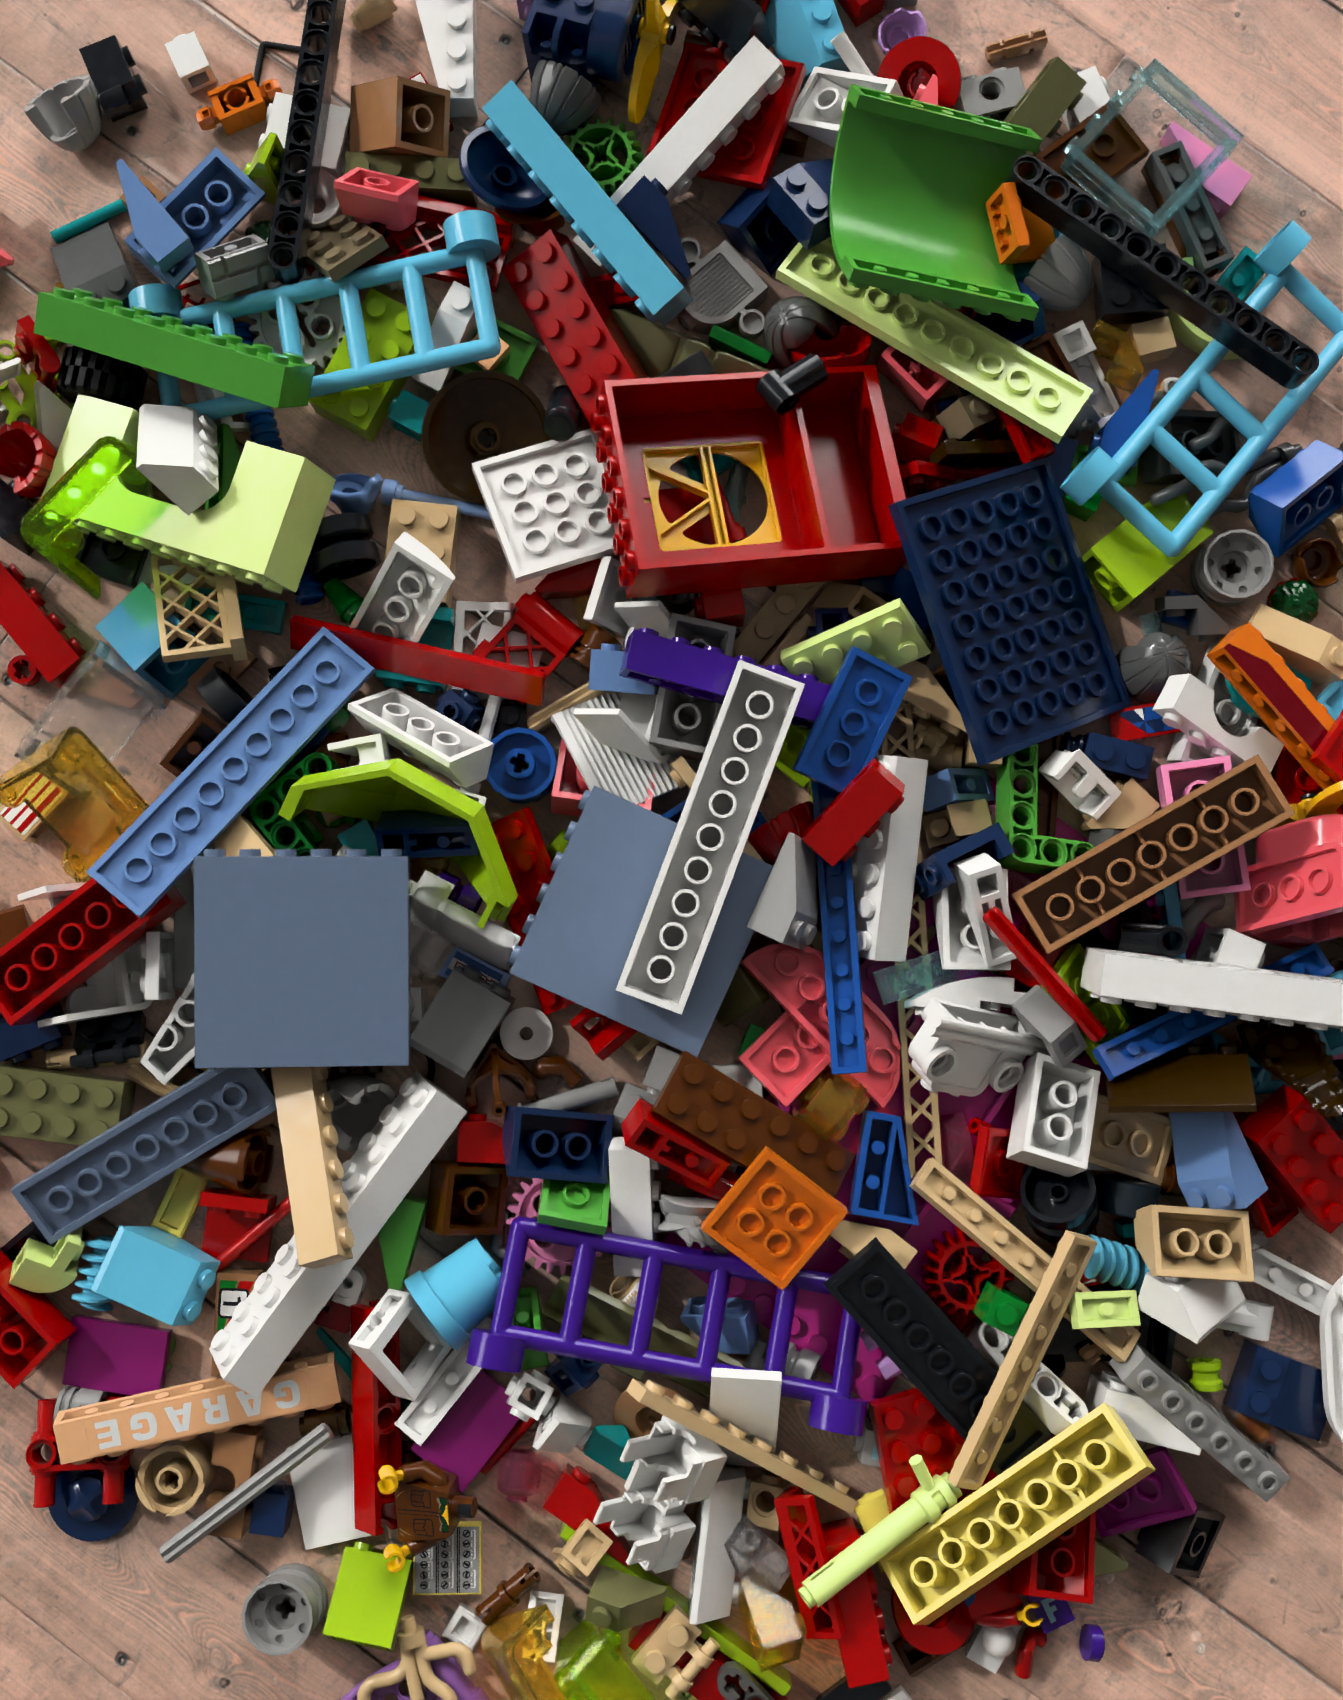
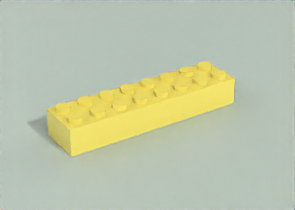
M1103 1403L944 1512L932 1524L928 1523L881 1558L879 1562L913 1625H928L1155 1471V1468L1115 1408Z

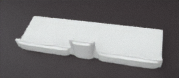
M343 844L336 856H346V849L351 848ZM425 870L418 883L410 879V922L424 931L438 934L442 940L450 945H455L501 970L509 971L511 964L508 963V960L515 945H518L521 940L520 936L491 921H488L483 929L478 927L477 924L481 916L449 900L448 897L455 885Z

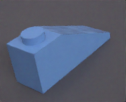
M120 159L116 162L134 235L141 247L137 252L150 268L156 265L165 274L195 249L187 234L126 163Z

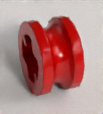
M26 655L16 656L8 664L7 672L10 679L22 686H33L42 677V674ZM20 666L28 667V670L31 672L28 677L22 675V672L19 670Z

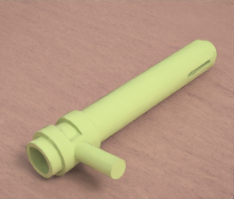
M918 1454L912 1456L909 1463L921 1486L910 1494L908 1501L802 1582V1587L798 1592L810 1609L815 1605L819 1608L926 1523L932 1524L942 1516L941 1512L944 1509L949 1510L958 1503L957 1499L962 1496L960 1488H956L947 1480L949 1474L944 1472L940 1476L935 1474L932 1477L922 1456Z

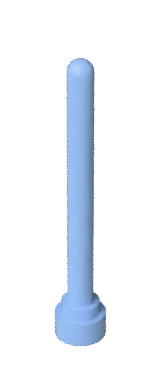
M385 478L381 491V504L391 506L392 499L458 506L461 514L491 520L485 505L405 489V485H400L397 480Z

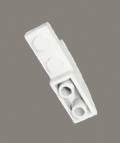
M978 977L950 982L925 990L904 1001V1008L914 1009L915 1015L922 1017L924 1008L930 999L934 998L994 1012H1000L1001 1007L1012 1008V1014L1016 1015L1012 1005L1026 993L1014 991L1015 978Z

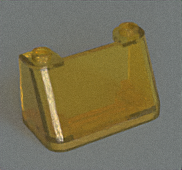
M69 727L60 732L0 776V803L9 808H16L23 802L28 805L67 847L63 854V869L77 883L87 882L91 879L86 871L149 807L147 802L90 738L77 727Z
M546 1604L497 1617L482 1633V1651L510 1700H566L542 1658L553 1647L550 1640L546 1641V1629L548 1624H551L555 1619Z

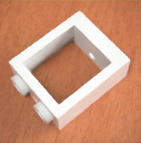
M390 1288L348 1343L392 1395L415 1401L418 1395L425 1389L427 1382L443 1363L446 1355L452 1348L426 1317L409 1292ZM407 1317L425 1338L426 1342L402 1374L382 1350Z

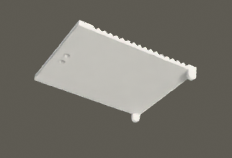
M607 692L551 716L552 723L557 727L589 791H592L593 787L597 786L625 800L639 804L645 803L646 797L650 799L647 788L653 793V799L679 788L669 775L673 770L669 763L676 758L675 756L671 755L669 760L664 763L649 762L603 745L573 715L575 708L617 709L623 692ZM685 759L693 771L697 773L701 762Z

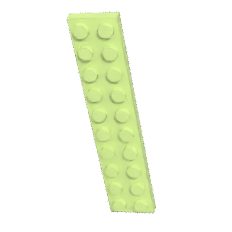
M831 237L809 250H806L798 242L777 269L776 279L1059 444L1093 392V389L954 308L944 305L942 301L931 299L930 302L926 303L918 301L905 293H900L899 296H892L882 292L880 288L869 286L868 289H859L849 284L848 279L836 260Z

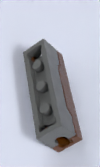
M1182 141L1152 152L1144 164L1145 166H1143L1141 173L1180 257H1193L1194 267L1209 278L1222 273L1235 255Z

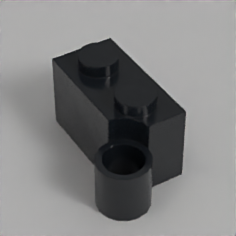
M113 35L79 49L95 85L99 103L108 119L115 122L148 108L143 95L148 94V91L140 74L134 75L131 67L135 66L136 62L128 46L122 47L116 36Z

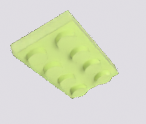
M898 598L780 652V660L791 674L797 676L800 674L814 675L819 678V682L831 685L850 647L855 646L895 668L931 654L932 649L931 643L902 600Z

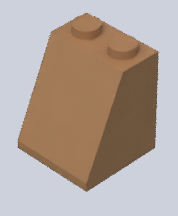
M400 76L351 86L349 152L448 158L451 91Z

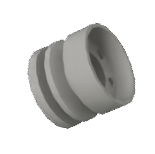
M1246 529L1229 530L1204 545L1194 556L1190 566V582L1195 593L1202 597L1206 603L1217 607L1233 606L1259 593L1269 583L1274 571V556L1268 543L1258 534ZM1225 565L1227 566V571L1232 572V575L1228 578L1226 577L1227 573L1221 570Z
M300 1563L283 1564L271 1571L254 1588L244 1603L241 1614L242 1628L249 1643L258 1651L272 1656L287 1655L300 1648L325 1617L328 1607V1591L321 1575L310 1566Z

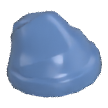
M344 473L334 476L333 478L336 481L330 495V500L335 503L341 513L360 512L368 515L380 494L383 484L381 476L378 473L373 478L358 473Z

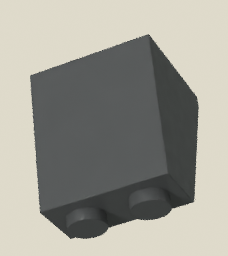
M459 965L452 970L410 1036V1046L463 1078L479 1064L516 998L510 995L511 990L498 982L488 983L481 978L483 974L479 970L469 965H465L464 968Z

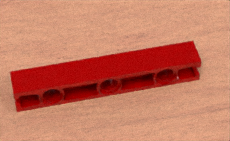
M380 1299L369 1301V1306L362 1304L351 1305V1339ZM398 1328L382 1351L400 1371ZM351 1348L355 1529L378 1536L384 1534V1528L381 1527V1524L388 1526L391 1530L398 1529L395 1492L388 1495L382 1494L377 1483L381 1481L378 1472L382 1466L390 1465L395 1471L398 1470L399 1466H402L401 1429L394 1424L401 1416V1397L392 1395Z

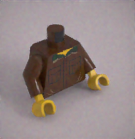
M430 1460L405 1463V1465L399 1466L397 1471L390 1465H384L378 1472L381 1480L377 1483L379 1491L386 1495L395 1492L399 1542H404L402 1547L397 1544H389L385 1547L383 1552L385 1559L397 1556L386 1564L389 1572L400 1571L404 1567L406 1556L409 1555L412 1558L452 1536L461 1517L474 1518L476 1515L477 1497L460 1495L458 1476L455 1473L446 1472Z

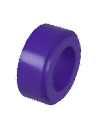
M1084 1624L1081 1628L1079 1645L1081 1656L1085 1661L1099 1662L1104 1655L1105 1639L1099 1625Z

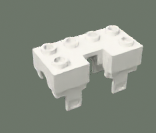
M663 1415L661 1421L654 1423L649 1435L628 1439L620 1457V1461L623 1463L635 1460L624 1485L627 1491L624 1492L622 1497L601 1502L593 1523L598 1525L612 1521L609 1528L617 1537L623 1535L628 1541H636L626 1560L628 1565L639 1563L645 1571L653 1570L655 1574L677 1568L696 1528V1525L683 1512L686 1504L709 1499L728 1456L715 1442Z

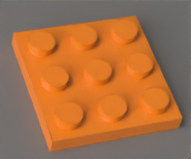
M765 1146L702 1222L701 1230L783 1291L848 1214V1209L773 1150Z

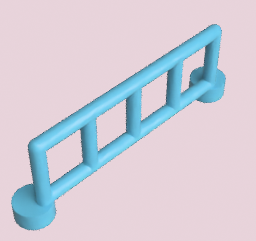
M1293 219L1254 258L1253 262L1267 276L1245 303L1261 313L1283 287L1286 288L1335 335L1318 355L1319 366L1317 370L1298 388L1290 389L1261 423L1209 375L1229 351L1228 348L1213 339L1112 458L1101 447H1096L1079 463L1060 486L1079 506L1083 505L1097 492L1167 557H1176L1182 552L1343 357V312L1291 264L1312 239ZM1195 391L1248 439L1218 477L1164 429ZM1149 445L1153 446L1203 493L1172 532L1118 483Z

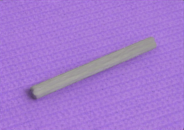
M321 1423L164 1543L159 1549V1553L166 1563L173 1562L330 1442L334 1436L330 1427L326 1423Z

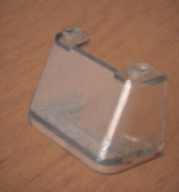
M99 639L29 726L14 756L82 801H85L90 793L97 795L105 785L107 779L103 775L107 766L143 722H148L150 719L155 722L166 709V705L163 704L165 696L137 674L112 647Z

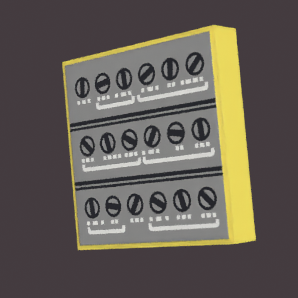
M460 1521L452 1536L413 1557V1595H468L482 1593V1521Z

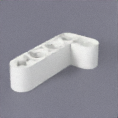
M1024 1314V1316H1023V1318H1022V1320H1021V1322H1020V1324H1019V1326H1018V1329H1019V1327H1020V1325H1021V1323H1022V1321H1023V1319H1024V1317H1025V1314ZM979 1320L967 1339L998 1372L1012 1344L1013 1336ZM1041 1362L1023 1401L1051 1433L1058 1435L1087 1415L1088 1409L1083 1400Z

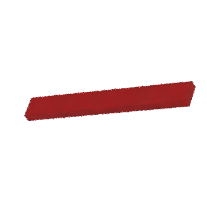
M294 615L290 619V649L300 651L324 626L374 668L541 706L544 701L546 672L298 615Z

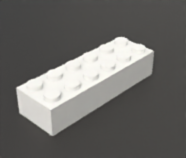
M876 754L875 759L905 784L902 795L905 799L892 814L887 811L878 820L881 824L869 838L863 835L855 844L858 848L852 855L859 957L874 961L906 962L928 760Z

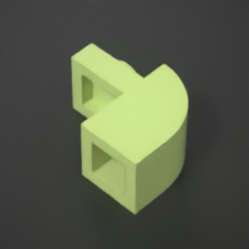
M83 1226L59 1239L54 1247L28 1238L12 1263L9 1284L35 1293L56 1292L70 1285L77 1277L79 1257L85 1245V1242L81 1241Z

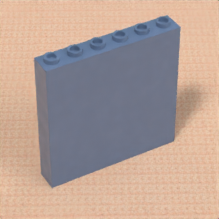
M594 786L592 791L585 790L578 805V808L583 810L578 822L571 821L565 833L564 839L569 842L564 853L557 852L551 864L550 870L555 873L550 884L543 883L537 895L536 901L541 904L536 915L530 913L524 924L522 932L527 934L522 946L515 945L508 963L513 965L510 973L683 1052L687 1051L698 1057L754 933V930L748 928L747 924L773 866L742 852L682 1015L616 990L678 823Z
M204 849V856L194 857L195 1068L409 1066L410 856H402V849H381V856H367V849H346V856H332V849H310V856H296V849H275V856H261V849H239V856H225V849Z

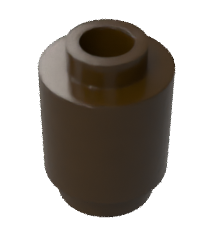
M336 1403L332 1408L326 1410H316L315 1408L305 1410L304 1417L299 1418L301 1437L306 1436L321 1423H326L334 1434L332 1440L342 1438L344 1434L350 1433L351 1415L348 1405L340 1406L339 1403Z

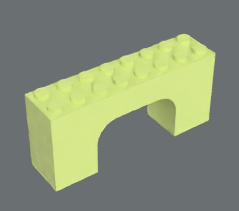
M78 393L53 463L52 472H50L38 505L51 512V519L70 525L69 528L87 535L90 532L97 533V537L109 542L116 543V540L122 541L123 545L138 551H143V548L151 550L150 553L167 560L173 557L178 559V562L193 568H197L198 565L206 567L205 570L222 577L228 574L234 576L233 579L251 586L257 583L262 585V588L277 594H282L283 589L294 593L297 592L336 479L306 457L246 441L231 486L225 497L215 506L206 510L194 511L188 516L177 505L154 499L152 482L136 468L139 412L130 407Z

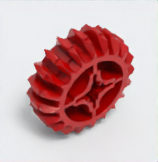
M955 1226V1236H952L945 1230L942 1232L945 1239L943 1243L937 1239L932 1240L933 1245L937 1248L936 1251H925V1255L931 1262L921 1264V1268L929 1272V1274L922 1277V1282L925 1285H931L926 1293L930 1298L936 1297L935 1303L939 1308L946 1306L945 1311L948 1315L952 1316L958 1310L960 1318L966 1319L970 1310L972 1316L978 1318L973 1310L982 1293V1290L979 1291L980 1283L985 1278L990 1277V1282L1010 1291L1004 1285V1281L1010 1282L1014 1280V1276L1005 1271L1008 1269L989 1253L991 1261L974 1260L973 1255L968 1250V1246L982 1247ZM955 1252L956 1258L954 1262L944 1267L947 1259ZM969 1265L973 1270L968 1271L969 1277L966 1279L962 1274L966 1273V1267ZM944 1283L962 1284V1289L966 1292L967 1297H958L948 1293Z

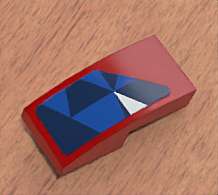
M1155 703L1128 707L1109 714L1112 737L1129 742L1180 733L1182 731L1172 728L1162 721L1163 717L1152 710Z

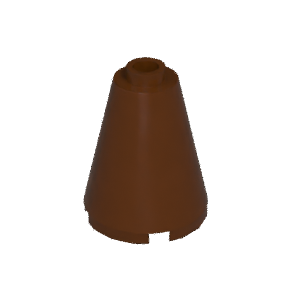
M265 1129L242 1130L180 1168L248 1197L257 1196L261 1190L256 1189L261 1182L267 1183L273 1166L274 1145L268 1144L266 1136L271 1137V1134Z

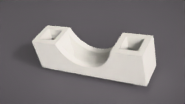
M1191 673L1169 676L1152 709L1163 717L1162 721L1166 725L1181 730L1187 735L1186 739L1195 745L1203 746L1210 751L1212 758L1230 755L1232 768L1258 754L1271 773L1284 747L1277 737L1263 727L1239 728L1232 735L1220 726L1215 716L1213 705L1215 691Z

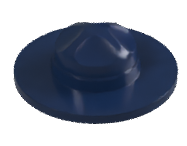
M129 1466L128 1470H125L124 1502L119 1504H102L103 1472H100V1469L60 1471V1473L56 1474L55 1506L49 1507L54 1522L63 1532L82 1541H100L118 1533L130 1521L138 1504L139 1497L135 1488L136 1475L132 1467Z

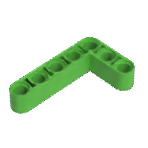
M1037 743L1015 752L1019 756L1020 761L1012 753L1003 757L1002 765L996 768L995 824L999 822L1011 846L1015 847L1019 852V857L1012 853L998 863L1001 864V867L1011 871L1046 875L1075 858L1074 855L1078 857L1094 848V846L1084 841L1037 835ZM1013 783L1018 786L1020 793L1015 790ZM1013 815L1018 818L1020 825L1014 821ZM1043 851L1048 854L1050 861L1045 858Z

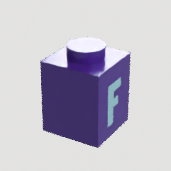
M1025 1595L1028 1602L1036 1601L1040 1604L1039 1608L1031 1609L1036 1619L1044 1618L1040 1624L1044 1634L1076 1620L1067 1601Z

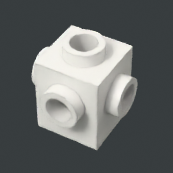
M535 1369L531 1371L530 1375L524 1371L520 1377L514 1374L504 1392L509 1395L506 1402L512 1406L509 1413L525 1422H528L530 1417L538 1421L541 1414L546 1417L556 1399L552 1396L554 1388L548 1386L550 1378ZM527 1388H532L536 1393L535 1398L529 1402L525 1401L523 1392Z

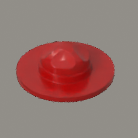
M927 36L911 37L895 45L883 59L877 77L897 80L904 97L910 99L914 98L920 84L922 83L927 86L932 75L935 74L938 77V106L950 109L955 107L962 85L961 69L955 54L943 42Z
M894 1588L892 1589L891 1607L895 1624L903 1638L915 1649L931 1655L948 1654L961 1647L970 1636L975 1623L970 1618L962 1617L957 1606L928 1625H913Z

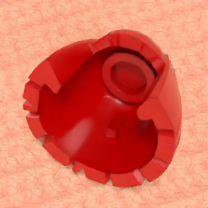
M15 421L11 422V425L5 424L0 428V474L14 479L13 492L27 498L42 497L57 455L56 449L40 431L25 422Z
M812 801L800 803L791 807L788 811L780 813L775 818L770 819V823H764L748 836L747 840L765 863L774 866L789 832L803 838L805 830L814 821Z

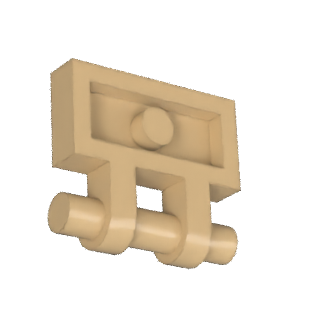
M675 1604L631 1656V1663L656 1685L667 1675L672 1680V1683L667 1687L665 1693L671 1700H676L682 1692L687 1693L693 1686L692 1680L701 1669H707L714 1661L713 1655L720 1648V1645L713 1637H709L702 1646L696 1640L702 1632V1626L700 1624H689V1614ZM687 1651L693 1658L682 1670L675 1663Z

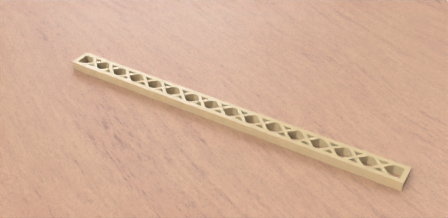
M904 702L900 704L894 718L905 727V734L897 741L887 732L880 746L881 755L892 756L897 750L904 757L915 758L913 718L910 712L912 707ZM903 709H904V716H903L902 714H900V712H901ZM905 741H906V748H905L904 746H902V744H903ZM888 743L892 746V748L889 751ZM921 837L919 839L917 865L922 862ZM917 893L912 901V907L917 902V912L912 908L911 916L918 921V929L911 937H908L907 948L911 946L920 954V962L911 970L905 963L894 961L898 1035L901 1047L900 1066L905 1144L911 1179H914L919 1172L915 1170V1157L923 1148L942 1165L938 1093L929 1091V1096L921 1105L911 1097L910 1089L922 1077L908 1062L909 1046L907 1047V1037L912 1041L915 1036L906 1028V1021L915 1010L909 1009L905 1014L904 1001L908 1000V998L904 995V987L913 979L922 987V992L931 988L925 900H921ZM918 936L919 945L914 941ZM920 969H921V977H922V979L917 975V972H918ZM903 971L908 975L904 980ZM909 1071L915 1075L911 1080L909 1078ZM929 1104H930V1113L926 1110V1108H927V1106H928ZM911 1105L917 1109L913 1114ZM920 1114H923L931 1122L932 1128L923 1139L913 1131L912 1124ZM914 1139L919 1143L915 1148ZM931 1139L933 1143V1148L929 1144H927Z

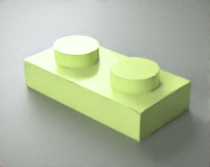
M1136 1290L1075 1292L1069 1302L1072 1329L1141 1326Z

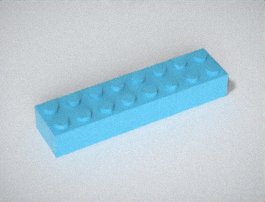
M510 80L482 107L489 117L485 124L503 143L509 153L523 167L529 177L548 197L549 201L570 224L575 220L570 226L589 248H592L594 245L596 246L592 250L593 254L610 273H613L615 270L617 271L613 278L631 299L636 295L639 297L634 303L652 324L658 320L665 327L694 300L516 84Z

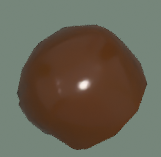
M1314 537L1297 547L1292 558V571L1296 578L1308 581L1313 588H1326L1339 581L1336 575L1343 567V562L1339 557L1338 548L1331 540Z

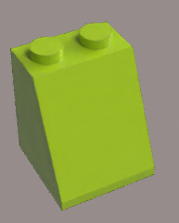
M355 1542L354 1548L345 1546L322 1634L328 1639L395 1653L398 1640L397 1633L400 1630L413 1561L407 1559L406 1556L404 1567L400 1571L392 1573L388 1571L386 1564L397 1556L385 1559L383 1554L374 1552V1545L362 1542Z

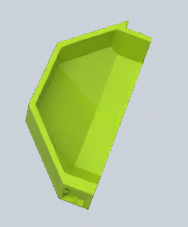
M400 758L305 775L290 787L278 815L289 821L304 809L378 822L382 811L419 810L466 820L479 848V855L450 856L445 858L458 864L487 905L477 926L483 929L490 918L494 921L499 919L505 922L518 897L484 805Z

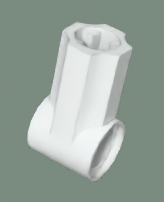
M1245 1299L1244 1304L1217 1328L1238 1332L1239 1335L1251 1339L1269 1341L1274 1306Z

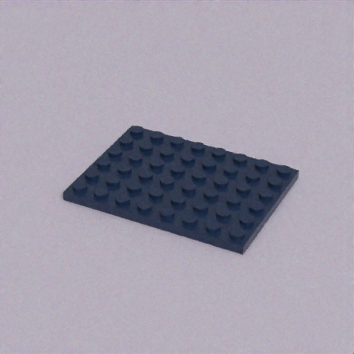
M1048 457L904 499L888 506L978 766L988 764L1132 705Z

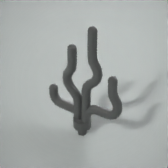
M1219 416L1211 423L1204 434L1191 439L1187 444V448L1191 452H1197L1211 445L1219 438L1223 429L1227 427L1234 430L1241 446L1248 439L1223 416ZM1285 442L1265 450L1245 474L1254 472L1247 482L1243 497L1241 499L1225 498L1211 517L1224 511L1232 513L1246 511L1249 508L1248 497L1253 487L1261 484L1278 467L1285 465L1303 449L1302 446ZM1212 459L1201 461L1207 469L1217 476L1227 466L1220 461ZM1185 478L1151 495L1149 502L1154 507L1160 506L1191 491L1196 486Z

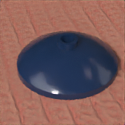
M487 125L475 129L465 138L459 153V166L467 185L478 197L496 208L510 212L531 211L546 202L548 197L539 189L528 173L514 159Z

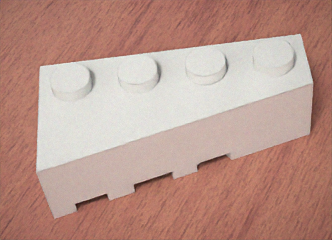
M415 0L437 85L439 88L451 91L450 118L478 117L477 0Z

